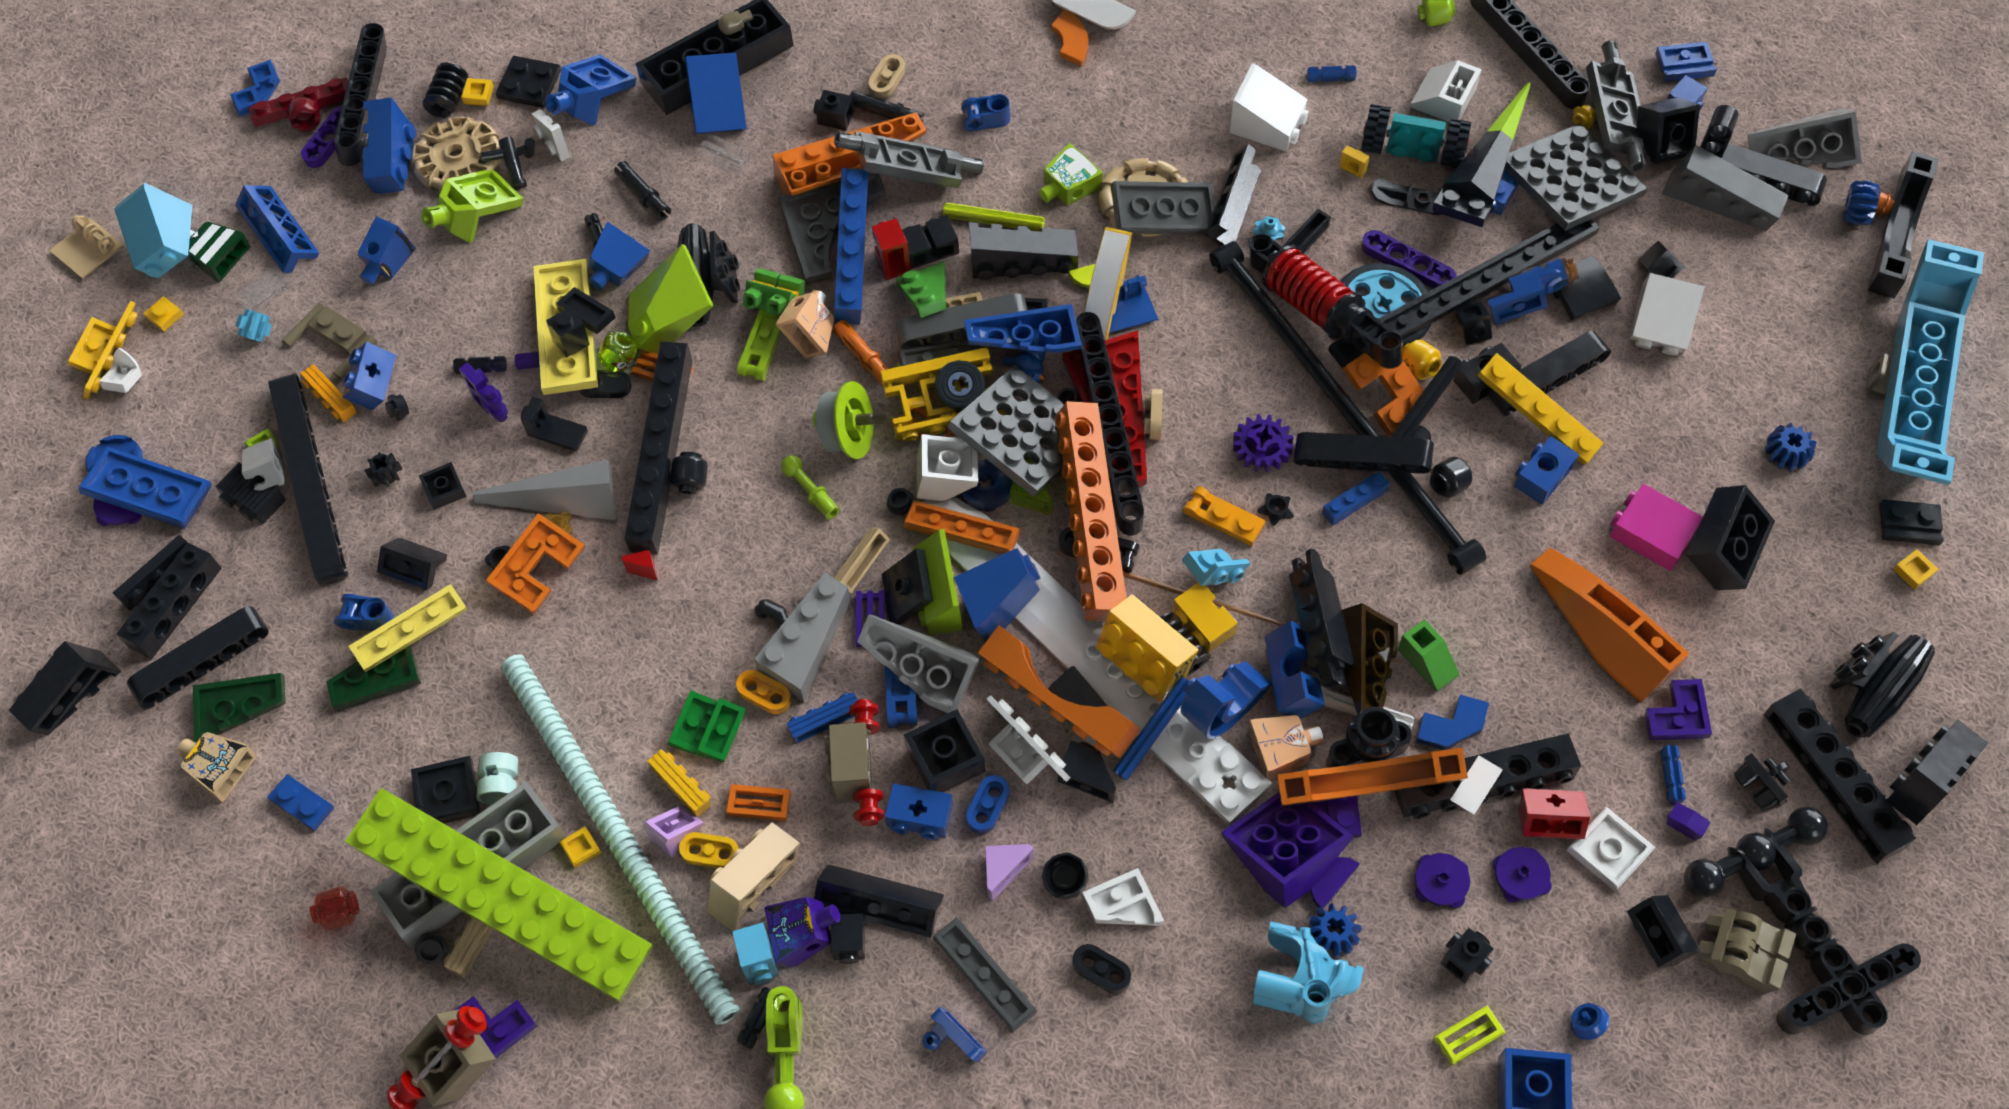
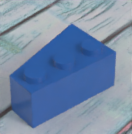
M392 97L363 101V109L368 110V124H363V132L365 134L368 133V147L363 148V180L374 193L383 194L404 191L405 181L408 178L409 161L412 156L413 141L416 137V129Z

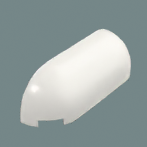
M1051 0L1060 8L1108 30L1124 27L1136 14V10L1115 0Z

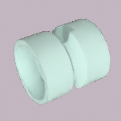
M490 752L479 757L478 776L481 779L477 782L476 799L479 802L493 805L517 788V782L513 780L518 776L519 760L516 756L503 752Z

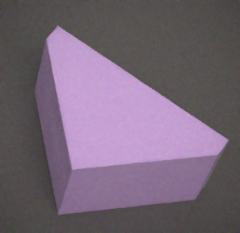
M680 805L645 821L643 827L650 841L673 858L679 851V843L688 833L696 832L704 822Z
M1031 845L986 846L987 893L992 901L1034 858V848Z

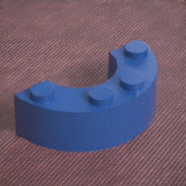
M1247 661L1237 665H1230L1223 673V679L1219 683L1210 675H1206L1198 679L1196 677L1193 678L1185 686L1184 692L1186 696L1182 702L1180 712L1208 739L1217 738L1231 729L1257 704L1271 687L1272 683Z

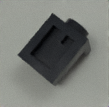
M1481 301L1464 305L1455 310L1456 318L1463 328L1464 341L1467 345L1492 339L1490 315Z

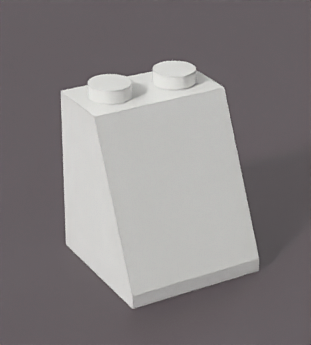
M1251 64L1233 100L1230 133L1287 152L1291 143L1296 144L1300 134L1299 126H1304L1309 115V111L1306 110L1307 99L1258 65Z
M1650 273L1641 285L1629 340L1635 341V346L1644 349H1651V346L1662 348V353L1678 356L1679 353H1684L1688 349L1705 286Z

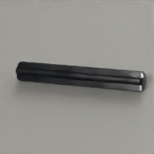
M1448 357L1396 428L1392 437L1410 438L1463 366V362L1459 357Z

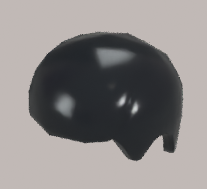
M1065 852L1054 855L1044 865L1042 872L1044 887L1052 896L1058 899L1076 898L1086 889L1089 880L1088 868L1081 858L1072 853Z

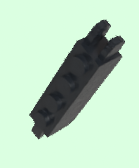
M1310 548L1305 553L1306 564L1301 558L1292 560L1293 572L1289 574L1309 667L1318 673L1325 686L1337 691L1345 686L1343 670L1354 663L1334 577L1330 571L1323 568L1318 552Z

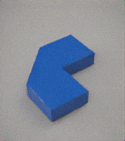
M271 59L247 68L254 86L230 94L239 116L250 113L249 107L255 103L268 101L280 83Z
M1460 694L1453 720L1424 712L1416 742L1447 750L1457 743L1481 733L1489 702Z

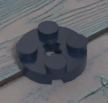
M985 458V460H978L977 486L959 495L971 507L992 512L1010 499L1013 493V480ZM991 480V486L988 488L981 487L979 483L980 481Z

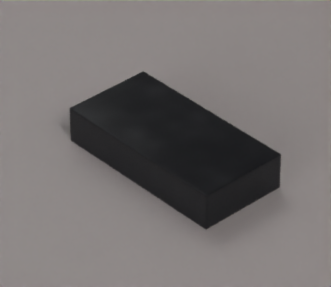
M576 287L572 288L556 303L557 309L560 312L570 307L583 322L584 327L595 334L600 333L615 319L613 310Z

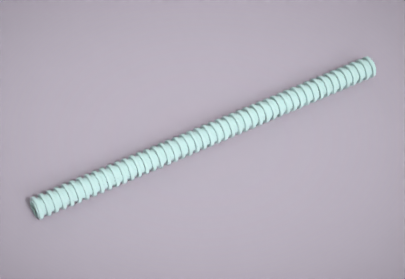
M520 654L507 658L500 667L502 673L509 680V684L513 687L519 701H522V706L526 708V712L530 715L532 722H535L536 729H539V734L543 736V740L547 743L549 750L552 751L551 753L556 758V762L561 765L562 772H565V777L569 779L570 785L574 787L573 789L578 794L579 800L583 801L584 808L587 809L588 815L592 816L593 823H596V828L601 831L600 834L602 838H605V843L610 846V851L615 853V859L619 861V866L624 868L623 872L628 876V881L633 884V889L638 891L637 895L642 899V904L647 906V912L652 914L651 919L656 922V927L661 930L662 937H666L667 945H671V952L676 953L675 958L680 961L681 968L685 969V975L690 977V983L695 985L694 990L698 993L700 992L699 998L701 1000H705V1008H710V1016H715L713 1019L714 1023L722 1025L731 1021L737 1016L740 1010L739 1006L734 1005V998L729 997V990L724 989L725 984L723 981H719L720 975L716 972L714 973L715 967L710 964L709 957H704L706 954L704 949H700L699 941H695L696 936L694 933H690V926L686 925V920L681 917L680 910H676L675 902H671L672 897L667 894L666 887L662 886L661 879H657L658 874L653 871V866L648 864L649 860L644 856V851L639 848V843L635 841V837L630 833L631 831L626 826L624 819H621L620 812L612 804V799L608 797L607 791L603 789L604 787L599 782L598 776L594 775L593 768L585 760L586 757L581 753V749L577 746L575 739H572L571 732H568L563 719L560 718L558 711L555 710V706L551 703L550 698L547 697L545 690L542 689V685L538 682L537 677L534 676V672L530 669L529 664L525 662V657ZM733 1014V1016H732L731 1018H729V1019L726 1020V1021H723V1019H725V1018L728 1017L729 1015Z

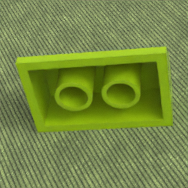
M940 529L913 548V550L916 548L923 549L926 557L933 601L918 612L921 627L927 626L929 636L963 630L945 529Z

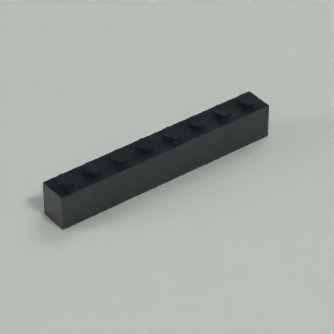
M660 342L624 538L632 553L650 550L651 554H658L671 486L672 461L676 457L693 361L688 343Z

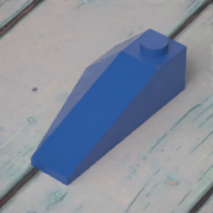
M1072 304L964 320L968 344L1051 353L1082 349Z

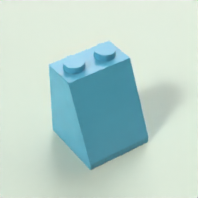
M144 183L115 206V214L134 269L148 276L160 278L188 257L192 215L191 204Z

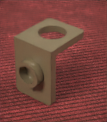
M1884 353L1869 368L1865 389L1883 397L1886 395L1889 372H1886L1888 354Z

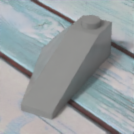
M1850 108L1813 115L1747 134L1749 150L1783 161L1801 162V165L1810 166L1811 163L1825 164L1826 168H1840L1862 163L1856 111Z
M870 614L857 641L880 663L886 665L894 672L900 681L914 690L926 704L946 713L958 709L981 657L954 645Z

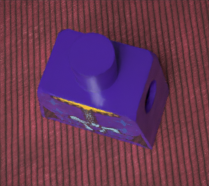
M809 897L764 907L775 963L795 967L830 945L831 935L829 926L840 921V913L837 907L832 904L824 908L821 901Z

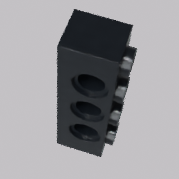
M187 542L116 635L128 648L152 660L222 568L210 553Z

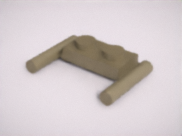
M318 303L282 339L285 345L291 347L308 329H311V331L351 355L355 348H360L365 342L373 345L378 343L373 336L367 335L365 330L329 307H324L321 303ZM349 357L333 372L334 376L340 380L350 371Z

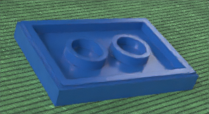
M736 53L686 56L685 65L695 134L746 130Z

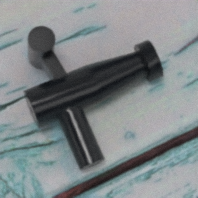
M505 137L498 141L500 149L480 152L482 162L498 159L504 160L512 179L511 186L513 189L518 190L527 186L526 179L522 176L519 156L524 155L526 158L534 156V139L527 138L523 146L516 148L513 138Z

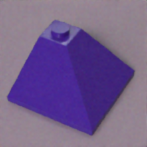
M1279 792L1221 832L1224 840L1263 890L1284 908H1287L1309 892L1353 839L1351 833L1313 803L1282 807Z

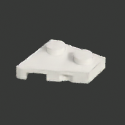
M541 109L532 113L535 123L532 125V129L538 139L544 138L546 141L544 144L550 155L556 154L561 162L568 159L570 155L559 124L552 125V119Z
M1138 868L1082 892V897L1095 923L1150 926L1164 924V919Z

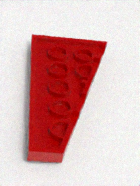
M1137 330L1105 340L1138 485L1142 486L1147 484L1139 334ZM1078 349L1063 353L1062 360L1076 392L1080 395L1081 402L1090 403ZM1106 420V421H1104V422L1111 423V422H1113V421H1111V420ZM1110 444L1113 447L1119 446L1118 444ZM1121 467L1114 468L1115 470H1118V471L1125 470L1124 468H1121Z

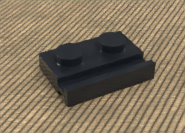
M1882 499L1879 503L1882 540L1941 545L1943 543L1941 505Z

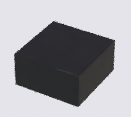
M452 462L419 475L433 510L467 497Z

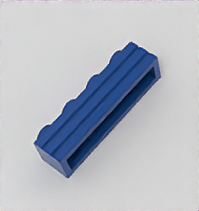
M1378 471L1324 505L1322 514L1334 526L1387 492L1390 483Z
M854 692L850 694L844 693L835 701H827L820 708L810 709L805 715L791 718L786 724L795 744L829 729V725L840 724L853 718L849 714V707L858 700Z

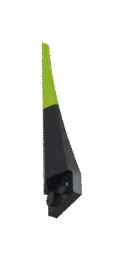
M1530 82L1522 88L1444 182L1442 190L1433 203L1432 211L1483 227L1494 204L1530 89Z

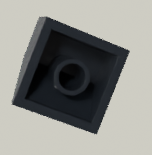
M1673 98L1638 106L1636 132L1639 138L1643 139L1644 148L1652 163L1657 164L1683 158L1696 145L1700 104L1681 98Z

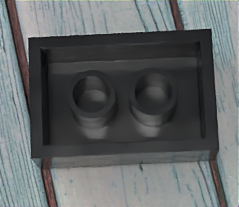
M1746 485L1716 488L1686 556L1714 589L1718 591L1746 589L1775 520Z

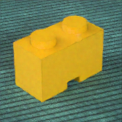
M1198 582L1174 599L1173 616L1175 619L1182 621L1181 626L1186 625L1192 632L1191 636L1196 637V645L1201 644L1208 652H1211L1236 634L1238 622L1224 606L1218 609L1213 603L1216 599L1215 595L1206 585L1201 586Z

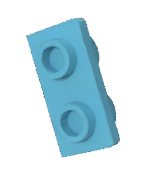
M1222 549L1192 551L1182 558V561L1201 586L1219 585L1228 582L1236 583L1245 575L1244 571L1251 564L1248 559L1232 560L1230 555Z

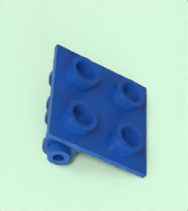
M1135 275L1134 278L1123 281V285L1119 290L1116 312L1112 315L1109 334L1158 320V316L1145 288L1147 286L1145 276Z

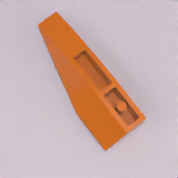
M915 112L847 132L855 134V131L913 142L926 134V128L918 113ZM834 136L773 154L774 176L783 194L790 196L841 181L842 168L862 169L856 151L836 148Z
M1548 548L1530 564V568L1595 662L1638 702L1642 703L1682 666L1690 653L1625 596L1598 576L1555 549Z

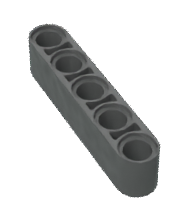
M1009 294L946 308L923 318H920L919 315L902 318L896 323L900 349L968 340L964 320L1027 311L1025 298L1021 294Z

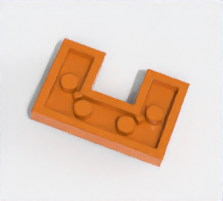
M1364 353L1342 368L1357 391L1376 378H1379L1393 400L1373 415L1388 436L1394 433L1424 391L1404 361L1396 368L1387 369L1380 366L1379 363Z
M538 513L486 579V582L534 615L550 595L551 589L529 574L545 554L569 570L585 549V544Z

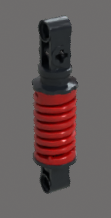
M1257 234L1250 238V264L1263 274L1262 282L1268 290L1278 294L1310 321L1320 326L1330 338L1337 339L1342 337L1346 342L1353 343L1361 352L1366 353L1383 368L1393 369L1401 365L1403 361V340L1401 335L1394 332L1381 319L1376 318L1372 311L1365 307L1366 302L1361 294L1353 292L1341 281H1338L1336 277L1331 276L1328 271L1317 265L1315 261L1311 260L1307 255H1303L1302 250L1297 246L1289 245L1282 247L1266 234Z

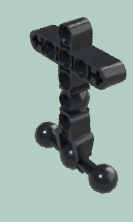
M1812 807L1795 809L1787 820V826L1773 833L1766 828L1763 834L1758 832L1746 834L1739 839L1736 848L1728 847V856L1716 862L1709 859H1699L1687 866L1684 872L1686 888L1693 895L1701 898L1716 896L1721 892L1725 878L1739 872L1753 899L1764 901L1781 922L1785 923L1784 928H1790V931L1796 933L1794 945L1799 950L1808 953L1804 958L1810 960V967L1822 985L1791 1000L1778 1011L1776 1020L1782 1031L1788 1034H1798L1838 1012H1841L1855 1032L1862 1035L1871 1034L1886 1023L1888 1012L1876 992L1903 979L1916 970L1921 963V956L1914 946L1902 943L1857 966L1847 950L1837 943L1839 941L1837 937L1832 939V930L1829 923L1822 916L1814 914L1818 909L1816 906L1812 907L1811 898L1800 880L1802 868L1786 847L1794 843L1805 846L1814 845L1825 838L1828 823L1825 816L1818 809ZM1775 863L1784 881L1777 880L1773 885H1769L1758 871L1766 870ZM1787 901L1793 902L1798 911L1792 910L1788 906ZM1806 928L1811 929L1815 933L1816 939L1807 934ZM1824 955L1829 956L1834 961L1835 967L1825 961ZM1901 959L1903 961L1902 964L1895 968L1891 964L1895 960ZM1870 970L1878 974L1880 981L1875 980L1871 976ZM1843 983L1848 984L1852 988L1854 995L1847 993ZM1817 997L1822 998L1826 1002L1827 1009L1818 1004ZM1804 1009L1806 1015H1804L1801 1019L1793 1018L1792 1015H1795ZM1862 1011L1871 1016L1873 1023H1869L1864 1019Z

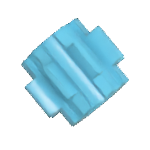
M245 309L244 314H239L235 325L239 328L237 334L262 342L264 336L269 337L272 324L268 323L270 317L260 312Z

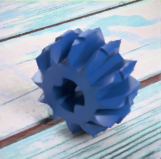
M1856 180L1850 185L1843 212L1845 222L1858 226L1869 225L1872 222L1880 194L1877 183Z
M1790 422L1786 427L1779 425L1769 434L1765 453L1771 454L1769 462L1778 461L1779 469L1787 465L1791 472L1796 467L1799 469L1804 468L1813 459L1817 442L1811 439L1812 432L1805 433L1803 431V425L1795 428Z
M1332 903L1329 904L1328 911L1319 907L1316 912L1317 916L1310 917L1309 924L1312 926L1310 933L1315 938L1316 944L1319 946L1323 945L1327 953L1329 949L1333 950L1334 957L1339 958L1341 950L1346 954H1350L1353 950L1352 945H1358L1360 938L1356 934L1360 933L1362 928L1361 925L1354 924L1357 918L1356 913L1347 916L1345 914L1347 911L1346 905L1342 906L1340 911H1336V907ZM1331 927L1333 930L1339 928L1340 933L1338 934L1336 931L1330 933L1329 928Z

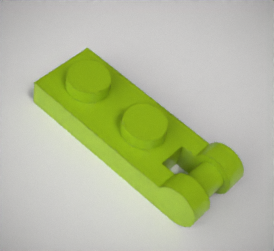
M759 310L739 361L737 375L744 377L751 375L755 376L757 380L765 381L770 362L782 333L775 325L781 314L775 316L769 314L766 310ZM756 360L759 363L757 366L751 365V361Z

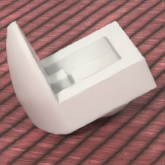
M118 348L113 355L114 365L99 382L103 390L127 393L142 376L136 360L125 350Z

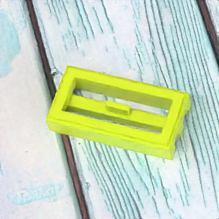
M1487 1005L1436 1035L1433 1039L1436 1044H1439L1442 1053L1447 1056L1448 1062L1453 1066L1502 1037L1506 1032ZM1484 1016L1489 1020L1450 1044H1447L1445 1041L1448 1037ZM1491 1027L1495 1029L1493 1033L1456 1055L1453 1053L1452 1050Z

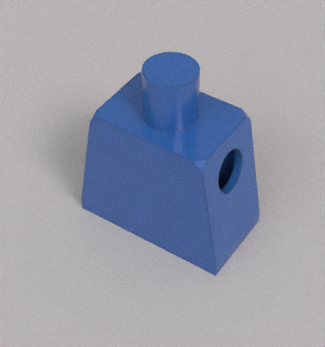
M607 222L589 259L588 267L595 271L589 279L590 284L599 290H602L608 281L616 286H621L646 262L650 249Z

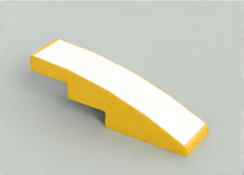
M1106 227L1104 230L1084 311L1095 313L1099 317L1104 340H1108L1112 315L1116 312L1119 290L1124 281L1132 232Z

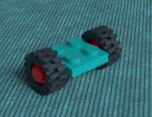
M1370 104L1368 118L1366 119L1363 131L1362 151L1381 154L1385 134H1387L1386 137L1389 138L1385 153L1393 154L1396 157L1406 156L1417 158L1423 162H1437L1440 147H1443L1440 165L1457 168L1463 161L1468 147L1471 122L1450 118L1445 138L1443 135L1446 122L1394 113L1392 125L1387 128L1391 107Z

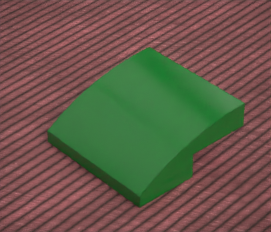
M690 690L667 745L724 763L746 708L722 698L716 701Z

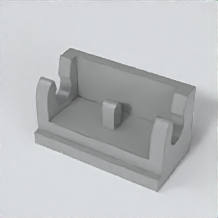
M272 438L242 450V474L244 478L251 479L257 475L265 478L262 483L254 485L255 490H264L277 484L278 486L284 485V460Z

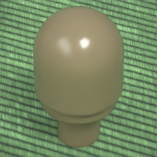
M750 10L740 14L738 11H732L721 16L718 21V27L722 33L731 35L742 30L745 27L744 23L752 20L753 16Z

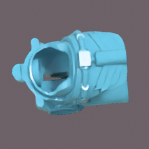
M1270 922L1268 941L1277 950L1295 958L1299 967L1294 978L1259 970L1254 989L1253 1004L1293 1013L1296 1016L1302 1015L1310 1023L1317 1024L1323 1022L1327 1018L1331 1003L1338 997L1354 993L1360 987L1364 968L1356 965V968L1349 966L1345 960H1333L1323 947L1316 944L1308 927H1300V931H1297L1294 926ZM1311 1000H1317V1001H1319L1320 1003H1315V1002H1312Z

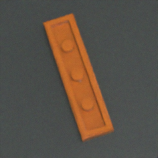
M913 500L904 521L906 529L932 535L940 529H945L947 540L1002 555L1015 548L1020 535V528Z

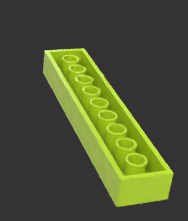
M383 788L379 789L345 841L351 848L619 1003L653 949L650 942Z

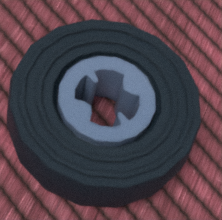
M957 360L947 363L940 369L936 376L935 390L937 397L945 406L954 410H964L984 392L985 382L982 373L975 365L968 361ZM959 379L965 380L964 385L967 384L968 387L967 389L962 388L961 392H957L955 390L956 386H952V382H958Z

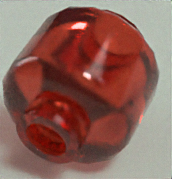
M344 886L334 887L317 893L314 905L310 906L312 921L315 924L319 923L327 931L352 924L355 916L360 913L359 902L353 890L349 891Z

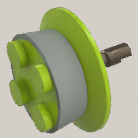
M849 381L844 383L838 392H825L821 396L817 410L813 413L812 421L817 428L819 439L825 450L829 452L843 450L849 458L861 459L870 449L874 424H884L885 421H888L891 413L873 414L872 405L865 389L858 382Z

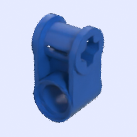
M1003 94L968 98L961 104V110L965 114L964 127L967 131L972 132L1003 127L1011 121L1010 102L1008 97Z
M343 594L341 597L343 604L339 616H336L334 619V624L347 630L374 631L395 617L381 598Z

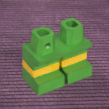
M758 268L754 272V280H746L743 306L750 309L760 308L766 310L771 315L778 316L783 313L791 299L804 295L805 280L784 274L780 276V273Z

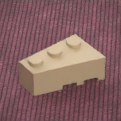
M773 822L764 830L759 829L744 849L739 848L736 850L730 862L724 868H717L710 877L709 882L711 884L707 913L731 931L738 930L741 927L739 925L740 918L746 910L750 908L754 911L760 904L756 899L768 887L773 888L797 860L800 842Z

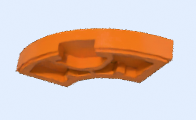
M1063 9L1052 24V31L1059 35L1063 42L1060 57L1082 67L1088 54V34L1079 18Z

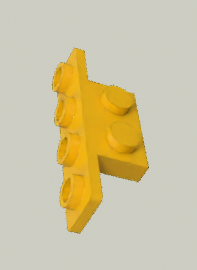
M129 302L117 327L91 317L68 360L69 366L91 374L84 388L83 398L89 400L92 392L96 394L101 388L99 381L102 379L100 377L103 371L111 369L114 363L112 354L115 348H122L127 335L123 334L126 327L132 328L137 319L138 313L134 312L135 302Z

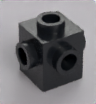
M1468 928L1463 935L1456 932L1448 941L1446 947L1449 950L1444 955L1440 964L1466 984L1475 972L1481 976L1493 961L1488 957L1494 948L1490 945V941L1486 936Z

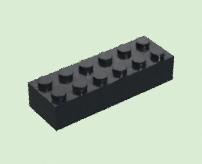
M753 0L734 10V12L738 11L739 14L750 10L753 16L752 20L744 23L745 27L734 34L726 35L722 33L718 27V19L635 63L641 85L666 115L691 102L685 65L686 56L736 53L740 76L794 46L790 25L769 0Z

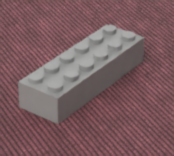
M527 781L456 830L521 869L529 866L566 838L559 824ZM396 873L369 891L400 937L411 949L415 947L417 940L422 935L435 933L463 913Z

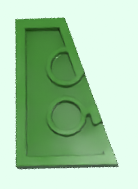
M944 261L918 271L905 272L901 277L895 278L898 289L920 318L946 309L945 286L947 281L945 275H947Z

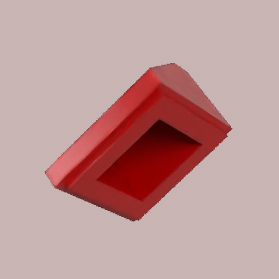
M650 550L622 557L627 573L658 580Z

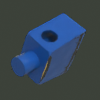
M377 216L374 219L358 250V256L366 264L359 275L363 281L373 285L379 275L392 279L416 249L399 226Z

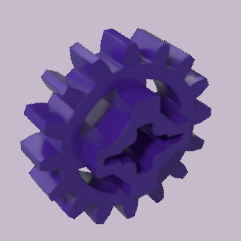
M1257 414L1255 421L1247 417L1245 425L1239 423L1237 432H1234L1233 451L1237 452L1236 459L1238 461L1245 459L1244 467L1246 468L1251 464L1254 465L1255 472H1258L1260 467H1264L1267 473L1272 465L1277 470L1280 469L1281 461L1287 463L1289 454H1292L1293 451L1292 443L1294 437L1293 435H1288L1290 427H1281V419L1275 422L1271 421V415H1268L1266 420H1263L1261 415ZM1263 438H1266L1263 448H1261V442H1263Z

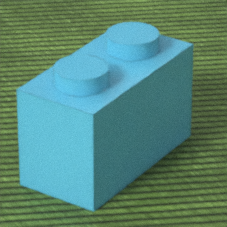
M764 923L732 931L740 966L748 984L754 983L756 986L765 985L773 981L772 977L779 976L771 941Z

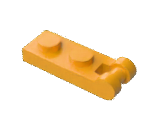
M1196 486L1191 494L1193 498L1191 501L1186 502L1182 511L1186 515L1252 547L1265 526L1266 520L1210 494L1204 487ZM1202 503L1209 506L1207 511L1200 508Z

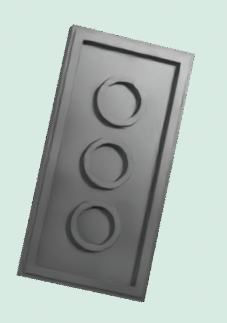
M1113 181L1111 184L1116 229L1132 232V234L1205 235L1215 209L1212 183Z

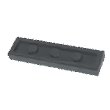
M957 917L933 936V940L1013 1033L1037 1013L1036 1008Z

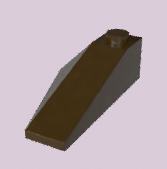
M1360 603L1342 609L1354 663L1344 669V673L1357 713L1371 707H1384L1387 695L1384 686L1386 679L1391 678L1393 671L1389 667L1391 658H1396L1398 652V623Z

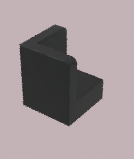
M1659 241L1652 245L1638 259L1651 273L1669 278H1674L1685 268Z

